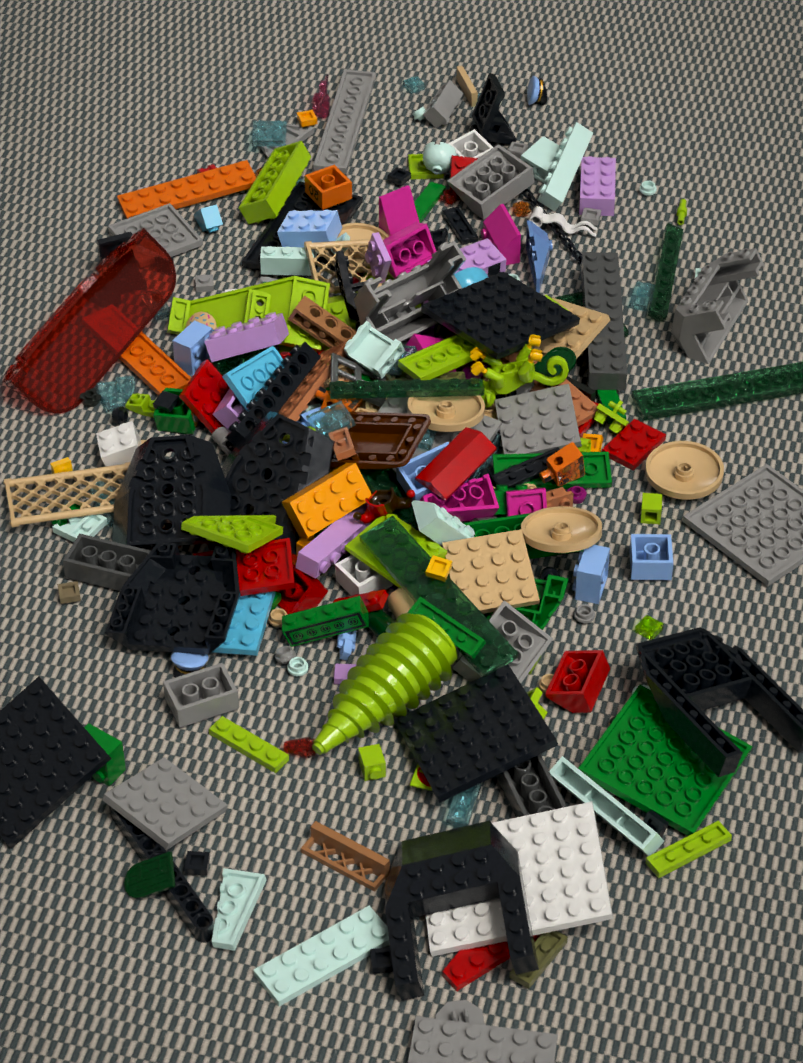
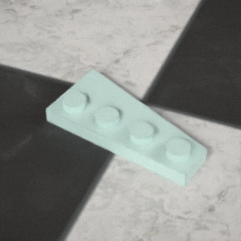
M223 868V882L220 886L221 894L220 901L217 904L218 913L214 923L212 944L214 948L235 951L265 885L266 877L265 874Z

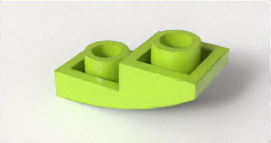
M132 394L125 407L137 414L154 418L155 408L153 403L155 400H151L149 394Z

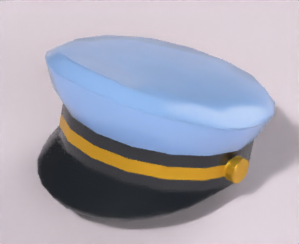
M532 76L527 88V103L532 105L537 102L545 105L547 103V90L543 79Z
M173 652L171 655V660L175 665L173 676L176 678L206 668L208 654Z

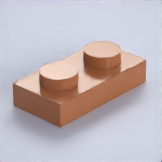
M347 427L329 433L330 439L335 441L334 452L338 461L356 455Z

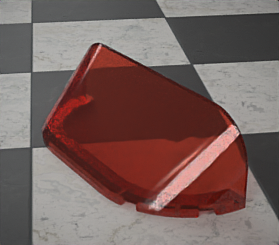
M144 228L133 234L127 243L123 242L95 267L98 272H93L89 277H85L15 357L17 362L14 365L11 364L3 376L2 382L7 387L39 409L58 414L76 408L83 401L80 399V394L96 386L168 301L175 288L176 271L170 255Z

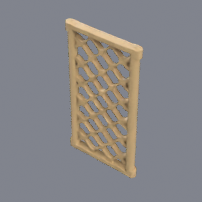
M370 239L313 243L312 241H305L304 248L312 279L317 281L320 279L323 282L330 283L329 294L340 293L339 286H334L331 282L333 278H337L336 271L334 272L328 268L330 263L335 264L336 254L330 257L324 253V250L332 249L336 253V251H341L342 248H349L353 252L348 256L349 262L357 266L354 270L348 269V273H351L352 277L357 278L360 282H365L368 276L373 277L371 269H367L362 265L366 261L365 255L358 251L359 247H367L368 249ZM311 250H315L318 253L316 258H313ZM355 254L363 258L360 263L352 259ZM322 256L328 260V263L323 265L317 259ZM315 264L322 268L318 273L316 272ZM358 269H362L367 274L365 277H361L355 272ZM323 271H327L332 275V277L330 279H326L322 277L320 274Z
M130 462L121 465L47 475L4 479L3 484L7 494L11 527L114 512V504L111 505L109 501L113 498L116 499L121 484L115 483L117 479H124L125 475H123V472H127ZM113 473L114 475L112 479L104 478L105 474ZM90 476L95 478L92 482L84 480L85 477ZM74 479L76 481L72 485L64 483L65 480ZM54 481L56 483V485L53 487H48L45 485L46 482ZM99 481L106 483L103 487L95 485ZM35 484L37 487L29 490L26 488V485ZM79 484L86 485L82 490L76 488ZM61 486L67 488L64 492L57 491ZM110 486L117 488L114 492L106 490ZM10 487H16L17 490L11 493ZM40 489L48 491L44 495L37 493ZM90 489L97 490L95 494L87 493ZM71 491L78 493L75 497L67 495ZM20 492L28 494L23 498L17 496ZM51 494L59 496L55 500L47 498ZM100 494L108 495L106 499L98 498ZM82 496L89 498L86 502L78 500ZM31 497L38 498L34 503L28 501ZM13 499L19 501L16 505L12 504ZM62 499L69 501L66 505L58 503ZM93 501L101 503L98 507H91L89 504ZM42 502L49 503L45 508L39 506ZM23 504L30 506L27 510L19 508ZM73 504L81 506L80 509L71 510L69 507ZM53 507L61 508L60 512L51 513L50 509ZM37 509L41 511V514L31 515L30 512ZM14 512L20 513L21 517L15 518Z

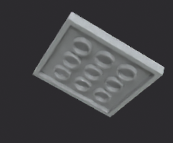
M170 203L108 225L112 236L127 232L133 234L135 260L140 268L156 263L155 255L159 252L173 257L203 245V239Z
M569 384L495 400L497 417L499 421H502L500 434L504 454L545 453L557 447L562 449L571 442H574L577 447L582 446Z
M165 757L106 792L103 796L105 803L166 850L225 813L228 807L225 802Z

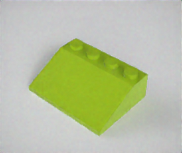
M387 514L377 518L345 545L344 550L399 588L428 578L425 571L432 556L445 559V555H447V550L414 529L410 524L398 518L395 514Z

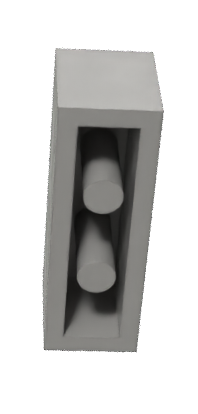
M451 80L447 81L438 89L423 116L436 128L441 125L445 126L450 121L449 117L456 111L455 108L461 103L460 99L464 93Z

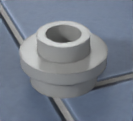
M582 604L575 610L574 617L580 623H590L595 618V612L590 605Z
M282 646L276 650L275 659L282 664H288L292 658L296 657V653L292 650L291 646Z

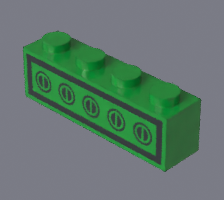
M361 596L282 616V632L291 647L369 627L368 610Z

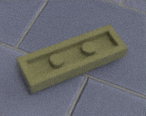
M558 931L541 934L534 943L539 970L516 975L513 968L510 972V979L530 989L567 944L568 937Z

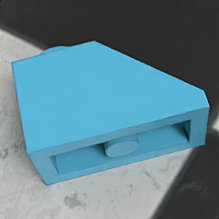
M217 204L201 208L193 215L203 232H216L223 225Z

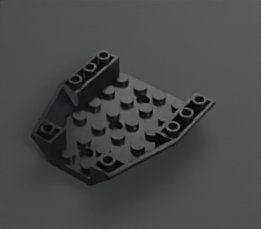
M270 411L227 456L222 466V471L231 493V516L247 515V508L251 505L254 506V512L251 515H275V524L283 527V534L274 540L290 538L292 554L296 555V543L302 537H299L282 501L329 474L335 441L292 419ZM289 434L290 441L287 444H283V437ZM268 470H272L271 478L265 480V473Z
M191 435L151 437L137 447L114 502L112 541L138 548H152L157 543H177V546L207 544L210 551L214 550L215 545H222L221 543L208 541L204 537L191 535L189 532L181 530L182 522L193 516H231V493L213 443ZM169 452H174V453H175V455H174L172 458H170V459H166V458H165V456H166L167 453H169ZM166 488H173L172 493L164 494ZM171 523L172 527L169 530H163V525Z
M157 543L122 586L105 631L106 635L130 650L210 654L225 642L240 597L236 549L215 545L212 556L180 555L177 543ZM189 601L185 605H181V603ZM173 632H178L173 636L170 635Z

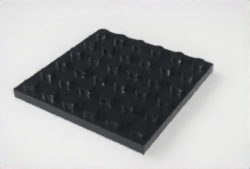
M504 271L421 305V312L496 360L521 350L525 344H528L529 336L532 334L541 336L540 339L542 341L575 327L580 322V318L572 312L554 303L546 296L541 295L533 288L528 287Z
M509 665L503 666L408 712L406 716L394 719L396 727L439 803L558 746L555 736Z
M39 676L0 710V837L11 849L112 759Z

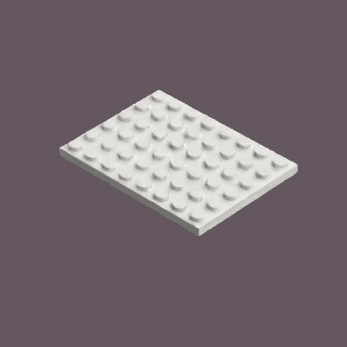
M592 802L492 823L519 854L533 936L613 919ZM500 898L426 915L429 947L432 957L507 941Z

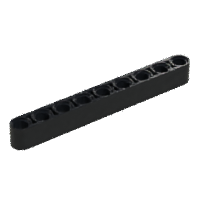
M109 806L111 818L141 861L167 853L164 847ZM173 861L175 887L165 890L163 893L193 937L201 943L209 942L213 936V917Z

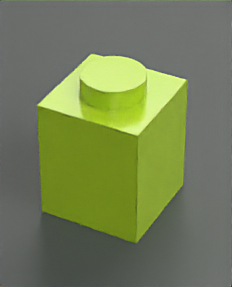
M643 493L641 523L660 525L662 494Z
M380 744L359 747V765L364 780H376L386 777V762Z

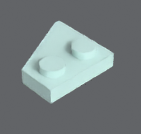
M97 514L71 518L69 523L62 526L55 524L52 528L53 533L74 542L79 533L94 537L108 522L106 517Z

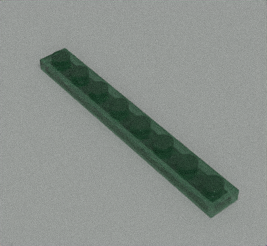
M667 223L664 229L647 315L662 322H665L668 315L683 229Z
M477 378L329 382L330 399L484 396L485 391L483 379Z

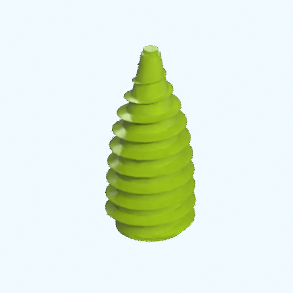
M410 613L399 615L396 622L387 626L386 632L377 637L375 644L368 646L366 654L358 658L356 666L348 671L347 679L340 683V693L336 694L333 698L334 709L328 712V721L322 726V730L315 738L312 745L313 750L319 755L326 754L343 742L348 743L349 739L354 736L364 738L365 730L378 733L380 731L379 723L385 726H392L394 724L393 716H406V708L416 709L419 706V700L429 699L430 690H439L441 688V681H449L451 679V665L457 660V650L448 634L436 622L424 615Z

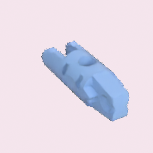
M356 630L337 636L339 659L347 661L351 651H355Z

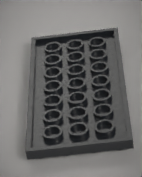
M299 181L286 199L285 205L279 211V215L269 222L242 260L243 267L261 271V247H282L277 231L289 211H323L305 193L304 182ZM352 194V199L324 210H337L341 225L347 224L363 203V198ZM319 257L317 261L321 263L324 257ZM278 275V276H282V277H285V278L291 277V276H298V277H303V278H307V279H310V278H311V276H303V275Z

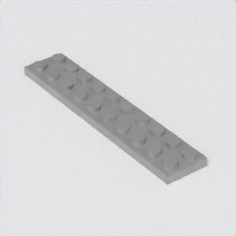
M344 69L313 164V171L335 165L343 174H347L376 80V72Z

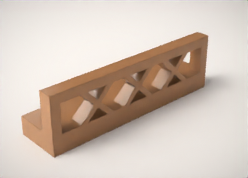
M317 821L311 825V837L301 847V853L374 892L388 877L390 872L389 859ZM316 843L322 846L323 850L313 851L310 847ZM337 854L341 856L342 860L332 861L328 859V855ZM356 864L360 867V870L351 871L347 869L346 865ZM375 874L379 877L373 883L366 879L365 875Z

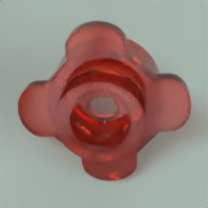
M446 189L443 195L440 196V200L445 201L448 205H452L455 201H459L460 197L453 189Z

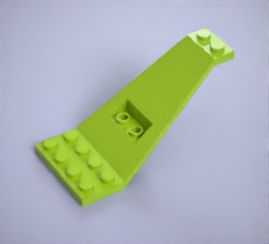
M291 276L191 301L173 297L167 333L179 335L185 329L189 318L198 312H207L212 315L216 321L217 328L221 326L228 328L231 327V324L239 321L242 324L247 323L251 318L259 317L261 319L265 318V315L276 312V314L283 313L289 335L278 345L294 347L296 344L300 346L303 342H306L316 352L320 353L322 342L295 325L288 318L304 295L327 310L330 283Z

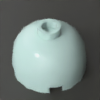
M435 142L428 143L424 147L423 163L434 174L447 173L450 171L451 156H457L456 149L444 142H440V145L435 144Z

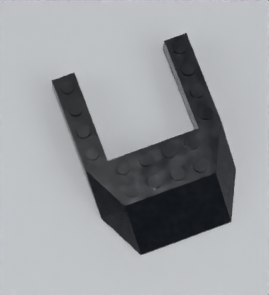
M701 627L636 644L645 679L665 722L718 777L734 773L743 752L702 710L745 698L798 753L803 752V709L742 648L736 645L733 648L723 643L722 638L711 634Z
M490 821L404 840L400 845L385 882V912L395 987L402 1001L425 996L414 918L500 898L510 960L516 975L539 970L519 854Z

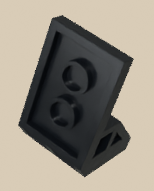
M489 73L471 116L486 141L511 145L517 139L507 120L499 111V106L505 97V92L496 75Z
M343 250L336 251L335 270L340 293L345 300L349 318L359 320L354 298L358 294L355 292L364 286V282L353 283L352 274L348 273V256H344Z

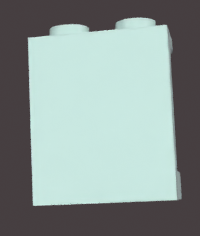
M543 136L524 152L520 159L533 167L534 178L545 184L543 180L548 172L551 171L549 167L556 160L554 156L561 147Z
M368 321L359 326L356 334L346 342L344 347L348 358L381 379L384 378L405 351L399 340H391L374 329Z

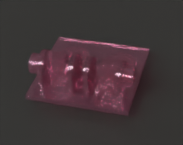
M326 75L324 80H321L318 88L319 91L318 93L315 92L312 100L314 102L312 110L315 115L326 118L329 115L328 75Z

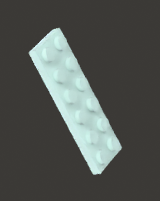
M369 905L253 969L254 976L280 1007L370 956V949L388 946L390 944L388 927Z

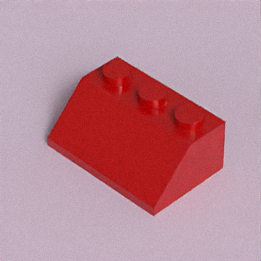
M292 554L295 588L275 591L281 593L282 599L278 605L287 614L317 607L328 592L317 578L315 579L295 568L297 556Z
M603 650L565 651L545 693L546 698L572 713H591L610 671V666Z

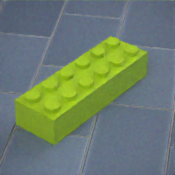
M302 140L275 148L239 206V210L248 224L260 223L269 218L274 219L279 215V211L285 205L286 199L290 196L292 189L296 186V182L311 159V155Z

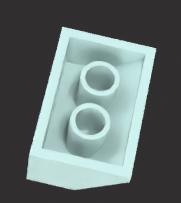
M261 247V275L312 276L304 247ZM311 250L313 258H316L317 253L315 250Z
M417 500L411 502L419 531L442 546V542L474 537L475 532L472 527L463 524L458 517L450 515L445 508H440L431 502Z

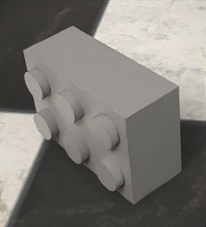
M223 663L163 681L165 700L179 728L239 709L238 690Z

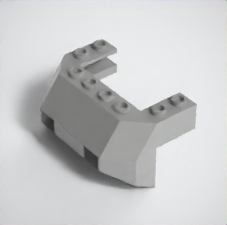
M456 242L441 244L438 247V251L432 254V259L428 264L424 266L417 265L411 272H403L395 280L388 279L378 288L377 286L382 281L381 277L366 280L363 283L364 286L357 291L358 294L354 298L360 324L363 325L368 321L380 333L393 341L397 339L400 342L413 336V334H417L437 324V321L421 312V307L416 309L415 306L426 300L430 302L458 289H462L454 274L465 262L466 258Z
M745 248L738 252H727L704 266L690 288H688L684 297L680 300L675 309L671 334L689 359L709 364L747 305L748 299L738 280L759 276V269L764 268L765 265L756 248Z

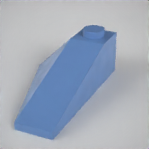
M527 221L526 252L535 291L540 293L549 261V253L553 249L552 240H549L548 234L532 221Z

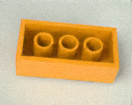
M345 463L282 501V504L299 537L309 538L365 504V498L369 499L372 494L356 463Z

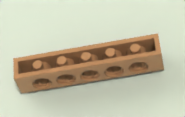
M305 295L288 318V320L329 348L352 339L357 332Z

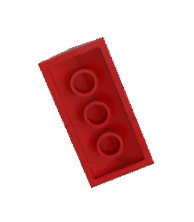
M465 427L415 477V480L446 501L497 448L481 431Z

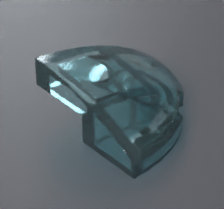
M134 376L116 377L113 382L96 383L95 388L97 393L102 396L100 402L106 412H111L119 406H125L128 399L134 393Z

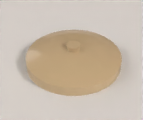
M365 223L342 224V229L338 235L340 237L346 232L350 236V240L371 239L372 233L379 232L381 238L389 237L382 229ZM359 247L358 251L365 255L367 247ZM349 248L344 251V254L347 256L353 253ZM331 249L324 250V253L330 257L335 255ZM355 254L352 257V259L358 263H360L363 260V258L357 254ZM366 261L362 264L367 269H371ZM349 262L348 269L354 270L357 266ZM358 269L355 273H363L365 271Z
M434 384L422 387L410 395L407 403V412L410 414L429 415L431 424L428 429L456 432L462 431L465 427H474L480 423L484 417L485 403L478 393L469 388L454 384Z
M673 441L658 446L649 454L646 460L645 474L650 485L658 492L676 499L691 500L708 496L719 488L723 480L724 465L719 455L705 445L692 441Z
M558 506L544 508L529 514L521 524L525 542L535 549L546 552L569 553L580 551L596 544L602 536V522L599 517L590 511L576 507Z

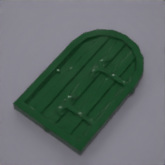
M556 347L550 350L534 366L535 372L548 377H555L561 373L562 368L560 365H554L557 373L551 375L547 370L549 358L553 356L563 357L567 361L570 372L576 364V355L567 347Z
M169 851L133 865L128 870L124 882L128 895L136 899H142L174 888L175 877L172 852Z

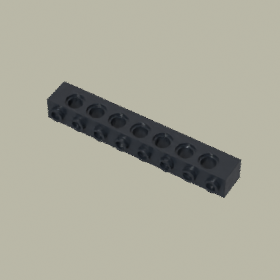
M303 342L300 346L296 344L289 351L291 355H287L281 361L282 367L278 366L273 371L274 377L271 376L263 384L265 388L262 387L255 394L257 398H253L246 405L247 411L243 410L237 417L239 421H235L228 428L230 432L225 438L233 446L237 447L270 411L278 413L321 358L306 342Z

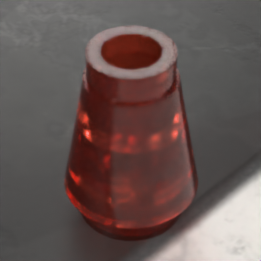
M304 737L285 741L284 752L306 758L315 756L316 752L312 748L315 739Z

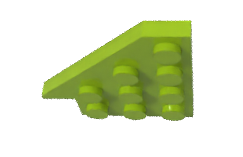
M275 515L193 516L183 521L181 530L187 531L191 535H198L206 538L208 541L221 543L224 547L235 548L241 553H251V551L283 534V527L275 524Z

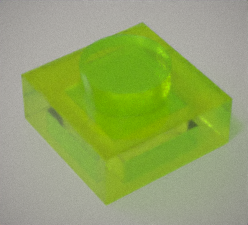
M646 615L635 626V633L652 640L663 630L664 623Z

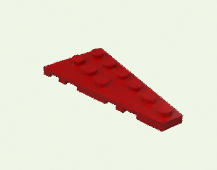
M541 934L533 936L534 943L540 937ZM508 942L460 950L444 968L442 976L457 992L510 959Z

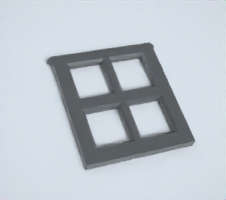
M335 353L331 354L330 384L381 407L386 401L385 376L381 379L361 365ZM338 363L353 369L354 375L338 369ZM362 374L377 380V386L363 380ZM338 375L354 381V387L338 381ZM362 385L376 391L377 397L363 392Z

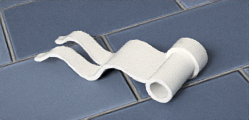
M536 206L529 217V221H532L538 227L542 223L556 222L568 234L585 230L596 237V234L588 227L580 225H588L596 231L598 229L588 221H581L571 225L560 213L545 214L540 206Z

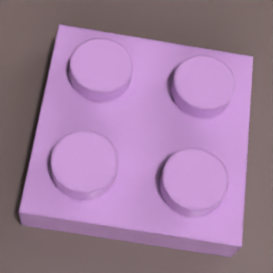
M379 232L372 233L371 239L368 242L365 260L371 267L373 277H381L382 281L380 283H383L386 280L392 260Z

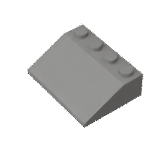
M498 144L447 180V183L472 212L485 219L500 204L505 205L534 184L535 180L533 167Z
M504 600L477 634L486 641L484 647L474 659L463 653L452 668L469 682H472L503 666L509 665L519 682L522 683L553 638Z

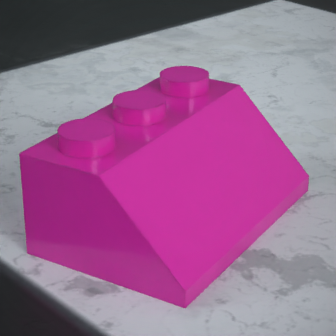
M500 204L483 221V229H481L482 239L488 238L507 259L506 265L520 263L521 234L505 205Z
M415 222L383 240L392 260L388 272L395 279H397L396 277L403 272L409 273L415 266H422L427 263L428 260L432 259V254L436 252L426 223Z

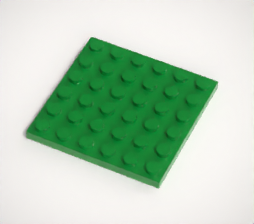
M640 684L578 769L600 787L646 813L652 810L669 822V826L689 836L700 828L751 752L753 746L720 729L743 753L734 773L718 777L665 722L651 690Z

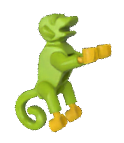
M534 334L529 336L528 344H525L519 352L516 361L503 364L500 359L496 360L487 353L484 354L482 350L475 347L470 351L471 359L477 361L479 358H482V361L489 364L491 369L485 368L478 361L471 366V372L475 376L482 372L483 376L489 379V382L478 379V384L470 383L468 388L478 393L484 400L485 408H489L494 404L497 394H508L526 383L533 382V380L548 386L561 384L568 376L567 361L561 356H553L547 361V370L551 375L557 373L554 365L561 366L562 370L558 376L548 377L535 372L534 360L540 362L543 355L541 354L542 350L532 348V346L539 347L541 343V336Z

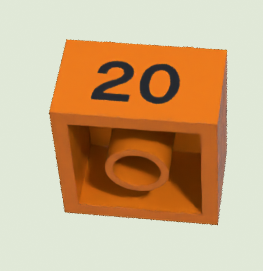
M335 165L304 175L305 193L322 210L352 199V182Z

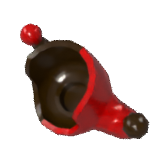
M393 487L390 490H376L369 499L365 498L366 511L362 515L359 512L354 513L353 518L356 521L359 520L364 524H369L378 517L393 514L395 510L409 509L415 492L410 489L407 491L406 497H399Z

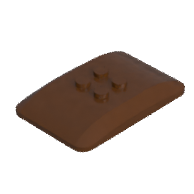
M335 411L329 413L324 418L316 432L330 439L329 433L344 427L348 428L356 455L338 461L333 449L330 467L339 468L345 463H356L359 469H391L405 466L410 461L431 424V419L427 414Z

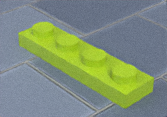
M224 716L219 718L209 728V735L275 774L289 761V754Z
M718 820L646 857V864L658 878H661L730 842L732 835Z

